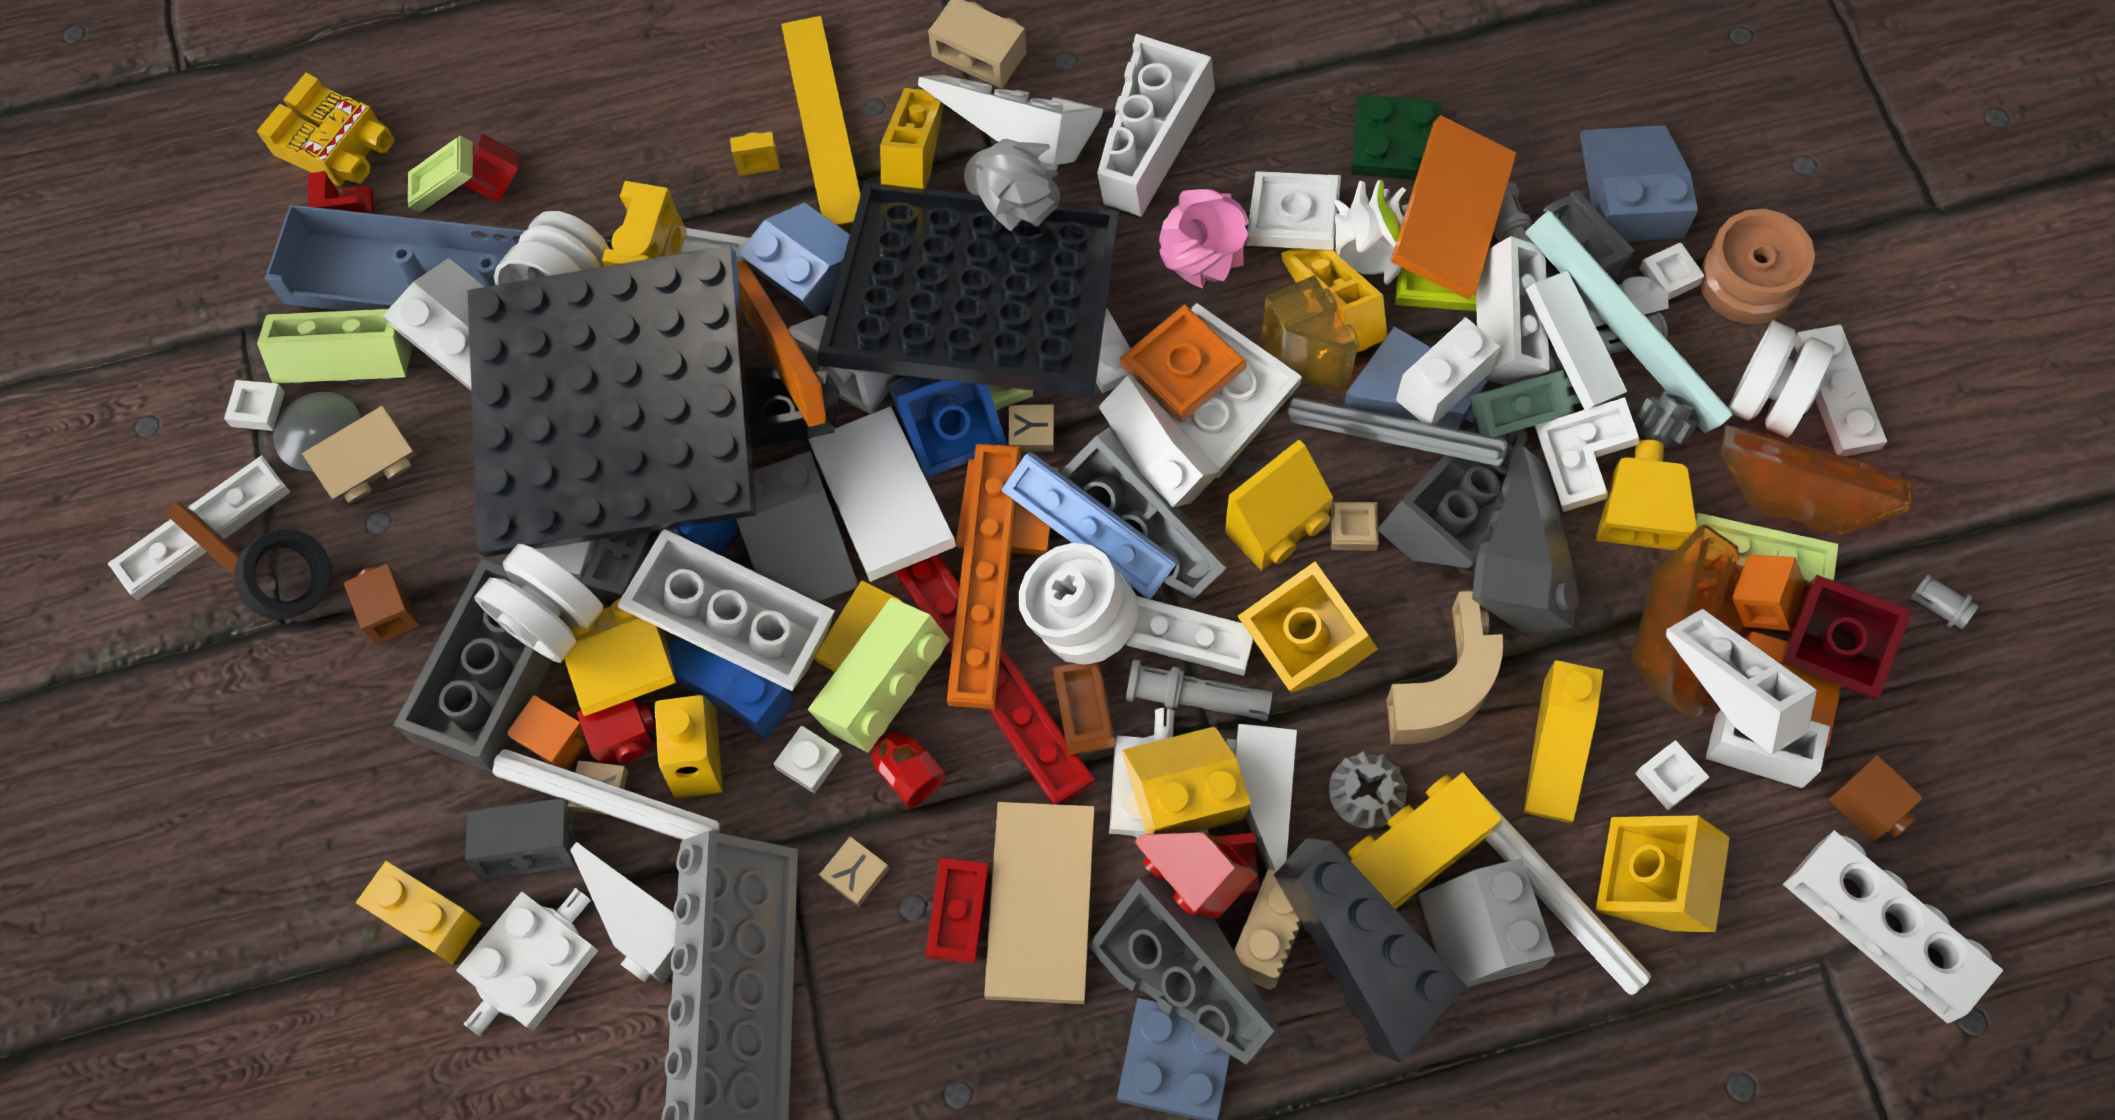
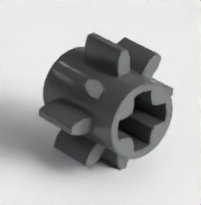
M1664 391L1660 398L1654 395L1651 398L1647 397L1636 414V417L1645 421L1640 429V433L1648 440H1656L1663 443L1665 448H1670L1674 441L1682 444L1683 441L1687 442L1698 425L1696 421L1689 418L1694 410L1693 405L1684 398L1668 391Z

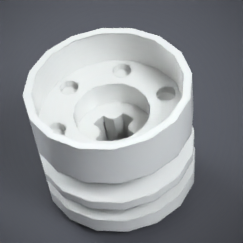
M545 211L534 218L529 228L520 236L518 244L511 247L497 265L494 273L495 284L500 285L605 267L602 258L605 249L610 248L604 238L592 226L576 216L560 211Z

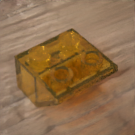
M1313 275L1266 295L1261 341L1267 352L1301 375V381L1339 393L1349 389L1359 341L1353 327L1350 324L1344 325L1338 315L1337 303L1332 292L1328 288L1323 289L1316 276Z

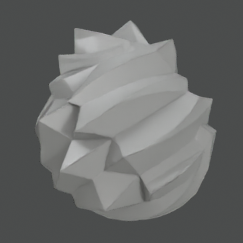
M1006 138L983 151L977 157L975 183L978 194L987 209L1009 231H1012L1015 226L1017 227L1021 220H1025L1038 227L1058 207L1060 191L1052 179L1059 174L1057 171L1042 165L1038 160L1042 153L1050 149L1049 144L1017 142Z

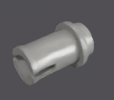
M1929 574L1925 576L1910 598L1948 620L1946 625L1950 628L1956 625L1963 629L1979 607V605L1971 601L1973 596L1968 594L1964 597L1935 580Z

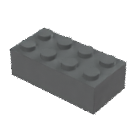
M482 558L393 726L416 745L493 774V762L496 756L502 750H508L513 741L507 734L509 728L533 695H536L553 661L513 637L475 601L474 596L489 578L505 579L513 583L506 575L502 565Z

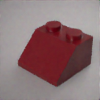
M1816 575L1806 586L1792 629L1788 631L1781 664L1877 701L1913 610Z

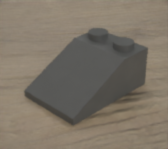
M809 451L754 470L757 515L736 518L755 572L820 604L853 593L858 587V582L811 452Z

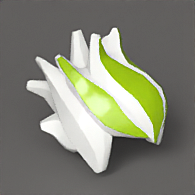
M1378 180L1369 202L1366 195L1365 182L1359 181L1351 208L1339 199L1334 200L1340 214L1335 215L1336 237L1334 249L1337 255L1361 274L1376 275L1384 273V283L1388 285L1403 269L1390 262L1408 206V204L1402 205L1403 197L1407 191L1402 187L1388 200L1390 191L1389 189H1384L1382 180Z

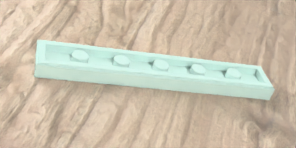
M1548 210L1525 232L1560 273L1569 272L1583 299L1666 391L1684 398L1693 405L1694 410L1689 417L1698 423L1697 426L1704 433L1722 425L1732 416L1729 408L1552 211Z

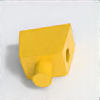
M1656 440L1639 441L1640 444L1635 446V458L1620 459L1611 476L1607 491L1608 499L1604 503L1596 541L1685 552L1697 534L1688 469L1683 464L1663 462V443Z
M704 695L655 702L658 762L674 798L682 799L723 793L716 706ZM685 767H695L699 769L694 773L683 774V769Z

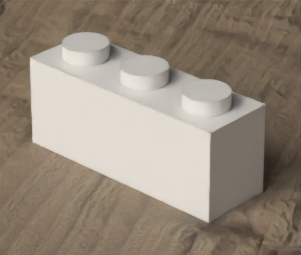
M1512 236L1488 249L1476 290L1477 327L1500 345L1492 371L1484 379L1504 386L1533 378L1549 371L1548 334L1526 291V288L1532 284L1546 279L1545 255L1535 244Z

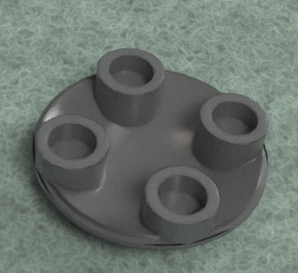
M315 392L302 396L292 402L281 413L276 422L273 441L277 454L289 467L301 471L314 472L302 453L361 418V414L348 398L337 393Z

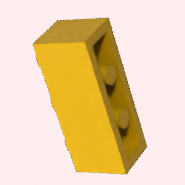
M1463 772L1455 779H1452L1449 775L1439 779L1426 791L1429 797L1427 801L1415 810L1410 805L1404 807L1387 822L1391 828L1376 841L1371 835L1366 837L1348 853L1352 858L1350 861L1395 909L1501 827L1502 818Z

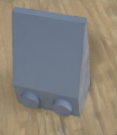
M1666 125L1581 130L1580 140L1591 204L1626 242L1684 239L1698 208L1691 173Z

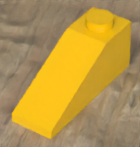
M904 88L880 144L881 184L926 189L932 171L944 103L925 90Z
M1293 248L1281 253L1283 263L1327 335L1348 355L1365 351L1370 346L1386 339L1387 326L1383 294L1337 255L1336 252L1333 250Z
M1555 660L1547 673L1543 683L1523 813L1571 824L1574 821L1598 713L1604 670Z

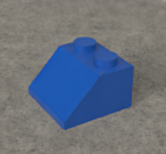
M907 376L888 383L902 427L925 478L968 463L969 459L974 460L976 444L1008 446L988 385Z

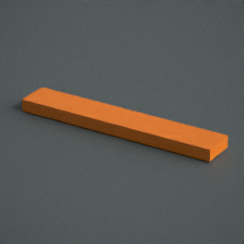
M744 260L738 261L741 312L808 426L812 427L825 423L826 414L820 380L748 263Z
M976 444L947 694L948 706L995 709L1017 505V502L1001 491V489L1021 462L1022 450L1020 446Z

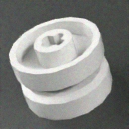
M1773 320L1753 354L1728 408L1732 414L1750 421L1759 414L1767 399L1770 398L1772 402L1765 417L1766 429L1788 438L1793 433L1803 414L1807 413L1825 379L1824 374L1833 356L1835 346L1811 337L1802 344L1794 359L1791 360L1789 356L1796 342L1795 329Z
M1070 543L1051 549L1040 556L1025 573L1019 590V610L1026 624L1036 635L1042 638L1043 642L1052 652L1066 662L1086 665L1103 661L1118 652L1132 636L1139 617L1138 598L1131 585L1117 571L1107 555L1092 545Z
M517 544L502 562L506 575L513 583L505 579L489 578L474 596L475 601L513 637L552 661L561 663L576 645L574 634L565 623L576 628L588 629L603 611V605L585 585L553 560L525 544Z

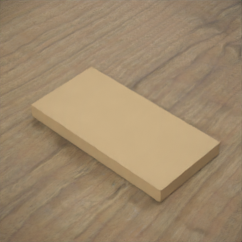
M998 802L985 999L1085 1004L1094 806Z

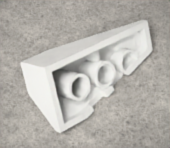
M945 75L919 77L918 86L998 142L1007 138L1017 142L1049 144L1050 149L1042 153L1038 160L1042 165L1053 170H1057L1060 164L1075 162L1100 121L1103 112L1102 108L1053 97L1052 100L1032 98L1029 101V92L1021 90L995 89L993 94L991 93L992 85Z

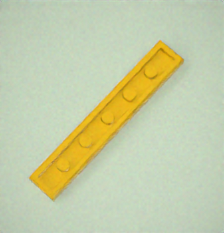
M817 16L783 23L781 26L821 215L844 231H850L861 195L822 18Z

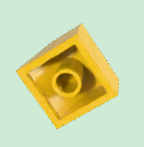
M1299 439L1229 495L1225 534L1261 571L1273 561L1277 565L1284 562L1295 551L1297 547L1295 543L1306 534L1310 537L1317 535L1331 519L1329 514L1333 496L1309 451Z
M1316 562L1310 564L1238 615V618L1291 693L1339 677L1378 650L1370 636Z
M620 599L615 601L610 607L603 609L588 629L576 628L565 623L573 632L576 645L564 659L584 716L676 683L669 645L664 630L618 608Z
M1215 727L1122 750L1123 759L1146 834L1194 833L1241 821L1251 806L1237 758Z
M1699 815L1611 817L1596 911L1601 914L1668 931L1716 932L1730 837Z

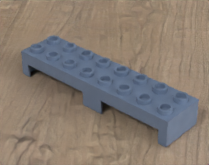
M289 205L265 280L283 304L339 311L389 309L412 282L448 258L484 287L496 285L494 273L497 265L511 247L518 244L519 239L515 236H521L526 230ZM473 231L483 232L487 235V237L479 236L475 234ZM495 234H501L506 236L507 238H500ZM604 239L609 248L613 250L612 240Z

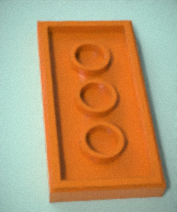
M1440 115L1433 123L1390 262L1464 298H1471L1476 293L1516 152Z

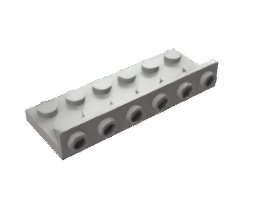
M712 831L682 840L676 861L679 878L678 896L674 905V919L676 921L675 948L671 956L673 982L672 1000L668 1007L670 1035L669 1052L665 1059L667 1087L666 1104L662 1112V1120H789L798 849Z

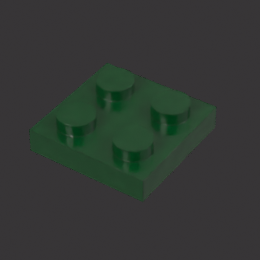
M1358 94L1351 174L1416 180L1433 123L1442 115V101Z

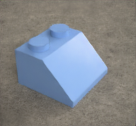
M802 203L765 219L738 254L756 274L817 317L822 314L832 301L850 234L806 203Z

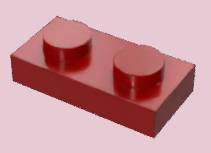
M946 858L939 859L925 954L927 959L976 965L989 875L988 863Z

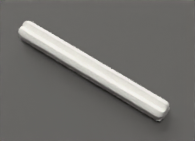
M507 749L502 750L493 762V774L496 777L558 798H564L572 803L681 840L707 831L717 833L720 831V823L716 820Z
M1483 795L1502 818L1501 827L1488 836L1486 841L1506 862L1523 859L1535 894L1628 994L1633 995L1650 981V973Z

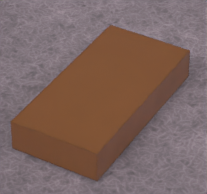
M176 502L164 514L234 576V567L240 553L189 507L181 502Z
M1100 662L1086 665L1075 663L1053 667L1068 755L1116 747Z

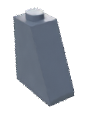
M1394 327L1346 392L1344 406L1421 422L1396 401L1402 375L1426 354L1431 347ZM1483 379L1435 425L1461 430L1467 420L1474 424L1476 419L1470 395L1484 392L1488 380Z

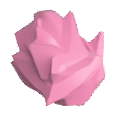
M1212 189L1183 191L1179 195L1178 205L1170 211L1168 217L1164 220L1159 237L1161 244L1159 252L1165 266L1175 271L1184 280L1202 289L1205 281L1214 283L1217 281L1224 282L1230 268L1244 266L1243 246L1250 242L1245 225L1249 224L1246 212L1238 202L1232 199L1231 194L1219 193Z

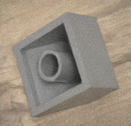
M1522 858L1473 870L1418 895L1435 952L1466 984V987L1544 968L1555 956Z

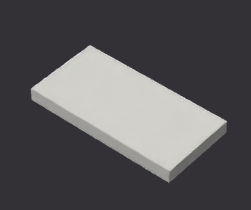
M891 406L835 428L834 433L808 439L812 452L870 582L956 547L954 537Z

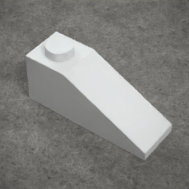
M1127 375L1100 404L1099 409L1140 473L1171 507L1192 503L1221 473L1219 468L1132 375Z
M1704 609L1667 629L1666 637L1732 725L1771 755L1808 733L1817 692L1811 685Z
M1239 724L1236 740L1227 739V745L1237 758L1251 802L1245 817L1251 832L1256 835L1257 847L1267 871L1268 869L1278 871L1287 859L1297 730Z
M576 842L570 851L613 945L626 956L621 965L643 982L652 975L664 984L673 972L671 969V956L675 948L676 930L674 913Z

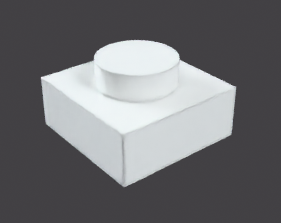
M1681 242L1643 259L1639 268L1645 277L1650 278L1668 292V300L1701 285L1705 277Z
M236 380L224 420L231 427L274 431L285 391L276 383Z
M800 726L773 764L778 771L815 794L842 757V754L838 748L805 727Z
M1676 740L1641 766L1635 773L1668 811L1704 784L1709 778Z

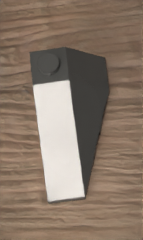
M1477 423L1468 432L1479 434ZM1521 429L1497 436V438L1505 439L1508 447L1505 460L1499 466L1444 455L1400 501L1377 530L1413 561L1469 568L1477 559L1481 543L1490 542L1494 531L1489 523L1493 511L1502 509L1505 501L1502 492L1504 480L1515 450L1524 447L1528 434Z
M1110 427L1097 434L1060 472L1178 560V563L1163 583L1195 599L1228 567L1179 506L1171 507L1140 473L1123 444Z
M1525 447L1517 448L1502 486L1505 498L1502 509L1493 511L1489 521L1494 529L1490 542L1481 543L1477 554L1472 599L1522 634L1573 628L1574 613L1579 602L1577 581L1548 465Z
M1153 874L1138 878L1088 947L1119 983L1131 991L1139 989L1158 1001L1156 1007L1169 1015L1177 1013L1194 1024L1198 1034L1244 1064L1251 1063L1280 1027L1220 927L1212 917L1201 914L1192 916L1184 911L1174 900L1173 894L1176 891L1167 880L1162 881Z

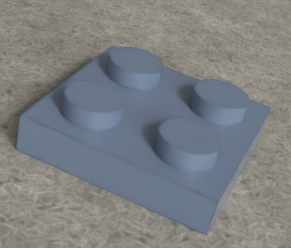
M1137 998L1117 1101L1198 1120H1218L1230 1054L1198 1034L1195 1025L1177 1013L1169 1015L1156 1007L1158 1002Z

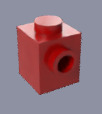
M636 698L587 716H584L581 710L576 712L590 752L598 763L633 762L641 758L646 753L645 750L656 746L650 731L656 728V719L647 701L640 704Z

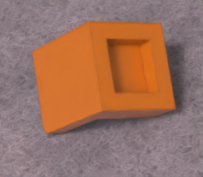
M1751 554L1747 557L1732 597L1744 627L1791 631L1806 589L1796 557Z
M533 695L507 732L512 740L539 755L545 763L569 770L587 744L579 721Z

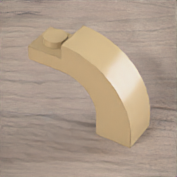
M1473 591L1459 592L1452 607L1457 649V664L1454 669L1444 677L1431 682L1392 684L1387 697L1391 745L1424 743L1444 737L1467 723L1485 701L1500 669L1503 653V635H1488V610L1480 607V604L1472 599Z

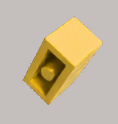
M385 861L356 901L358 905L452 965L482 924V922L460 906Z

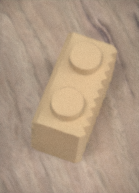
M1271 869L1267 871L1234 950L1251 981L1268 990L1276 987L1301 926V922L1274 876L1277 871Z

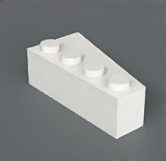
M1136 34L1133 42L1131 62H1128L1124 75L1125 84L1121 96H1118L1115 107V120L1113 127L1109 129L1097 174L1105 205L1142 217L1213 95L1215 84L1212 58L1210 56Z

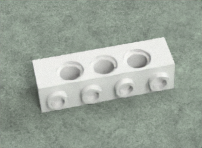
M1835 830L1816 845L1783 883L1787 889L1946 1023L1953 1022L1967 1015L2003 972V969L1992 961V956L1986 948L1973 940L1965 939L1949 925L1948 918L1940 910L1919 901L1907 891V886L1900 877L1888 870L1879 868L1866 857V853L1860 844L1847 836L1839 835ZM1844 878L1850 879L1858 885L1861 898H1856L1846 891L1843 883ZM1886 912L1898 918L1902 926V933L1895 932L1888 926L1885 919ZM1928 947L1940 953L1944 961L1943 969L1931 962L1928 956Z

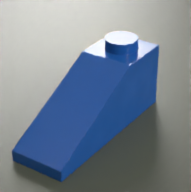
M678 636L669 645L675 680L697 695H704L719 710L765 741L794 705L787 688Z

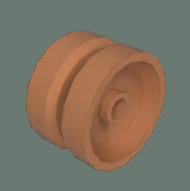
M1768 209L1745 210L1730 217L1719 229L1712 248L1708 251L1702 263L1701 271L1705 275L1700 285L1702 295L1713 310L1731 321L1746 325L1765 324L1781 317L1793 304L1800 288L1805 284L1812 272L1815 260L1812 239L1801 224L1787 215Z

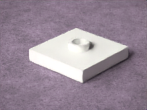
M1256 171L1247 229L1250 242L1247 243V246L1334 250L1336 233L1335 215L1338 214V208L1334 200L1340 197L1341 175Z

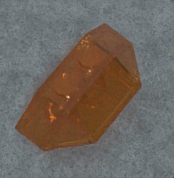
M1726 425L1723 431L1721 447L1723 459L1749 505L1757 508L1767 516L1775 518L1786 517L1802 522L1815 531H1832L1844 535L1908 512L1913 504L1911 480L1900 476H1890L1884 470L1858 460L1769 433L1750 429L1740 430V428Z
M1708 525L1698 526L1653 574L1631 658L1656 697L1690 718L1698 717L1703 713V710L1713 706L1716 702L1666 637L1667 629L1701 609H1704L1739 635L1743 624L1732 600L1740 578L1736 564L1740 560L1738 546Z

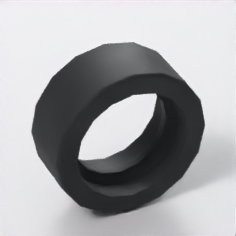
M277 529L262 534L241 552L234 567V585L240 599L254 613L269 619L288 620L305 614L325 598L332 583V564L326 550L312 536L298 530ZM276 548H289L298 552L307 561L311 571V582L307 591L299 598L291 601H278L268 597L259 588L255 579V567L260 557L267 551Z

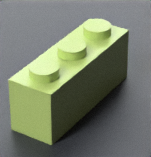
M388 309L266 315L257 342L272 383L406 377L412 346L410 341L391 327L383 317Z
M890 598L813 701L808 711L830 734L869 753L906 700L913 694L927 671L940 657L950 639L930 614Z

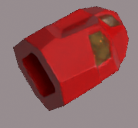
M902 733L885 734L872 747L871 758L876 770L883 781L909 810L924 802L947 780L942 768L914 738Z

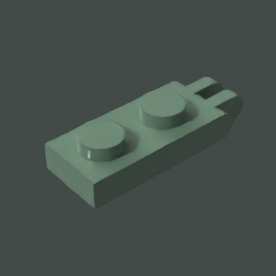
M1564 369L1470 395L1479 434L1497 437L1575 413L1573 405L1581 402L1576 393L1570 395L1569 387L1573 385L1569 377H1566Z

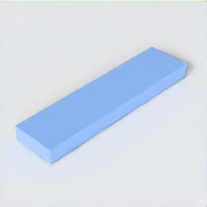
M1031 451L1024 456L1001 489V491L1070 542L1092 545L1106 554L1131 587L1147 599L1152 598L1178 563L1176 558Z

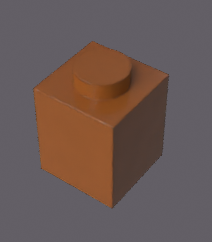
M388 563L382 566L366 568L359 572L357 577L343 582L361 630L376 645L420 626L402 579Z
M1876 755L1828 800L1872 842H1875L1886 832H1889L1894 838L1903 832L1917 818L1910 810L1923 797Z

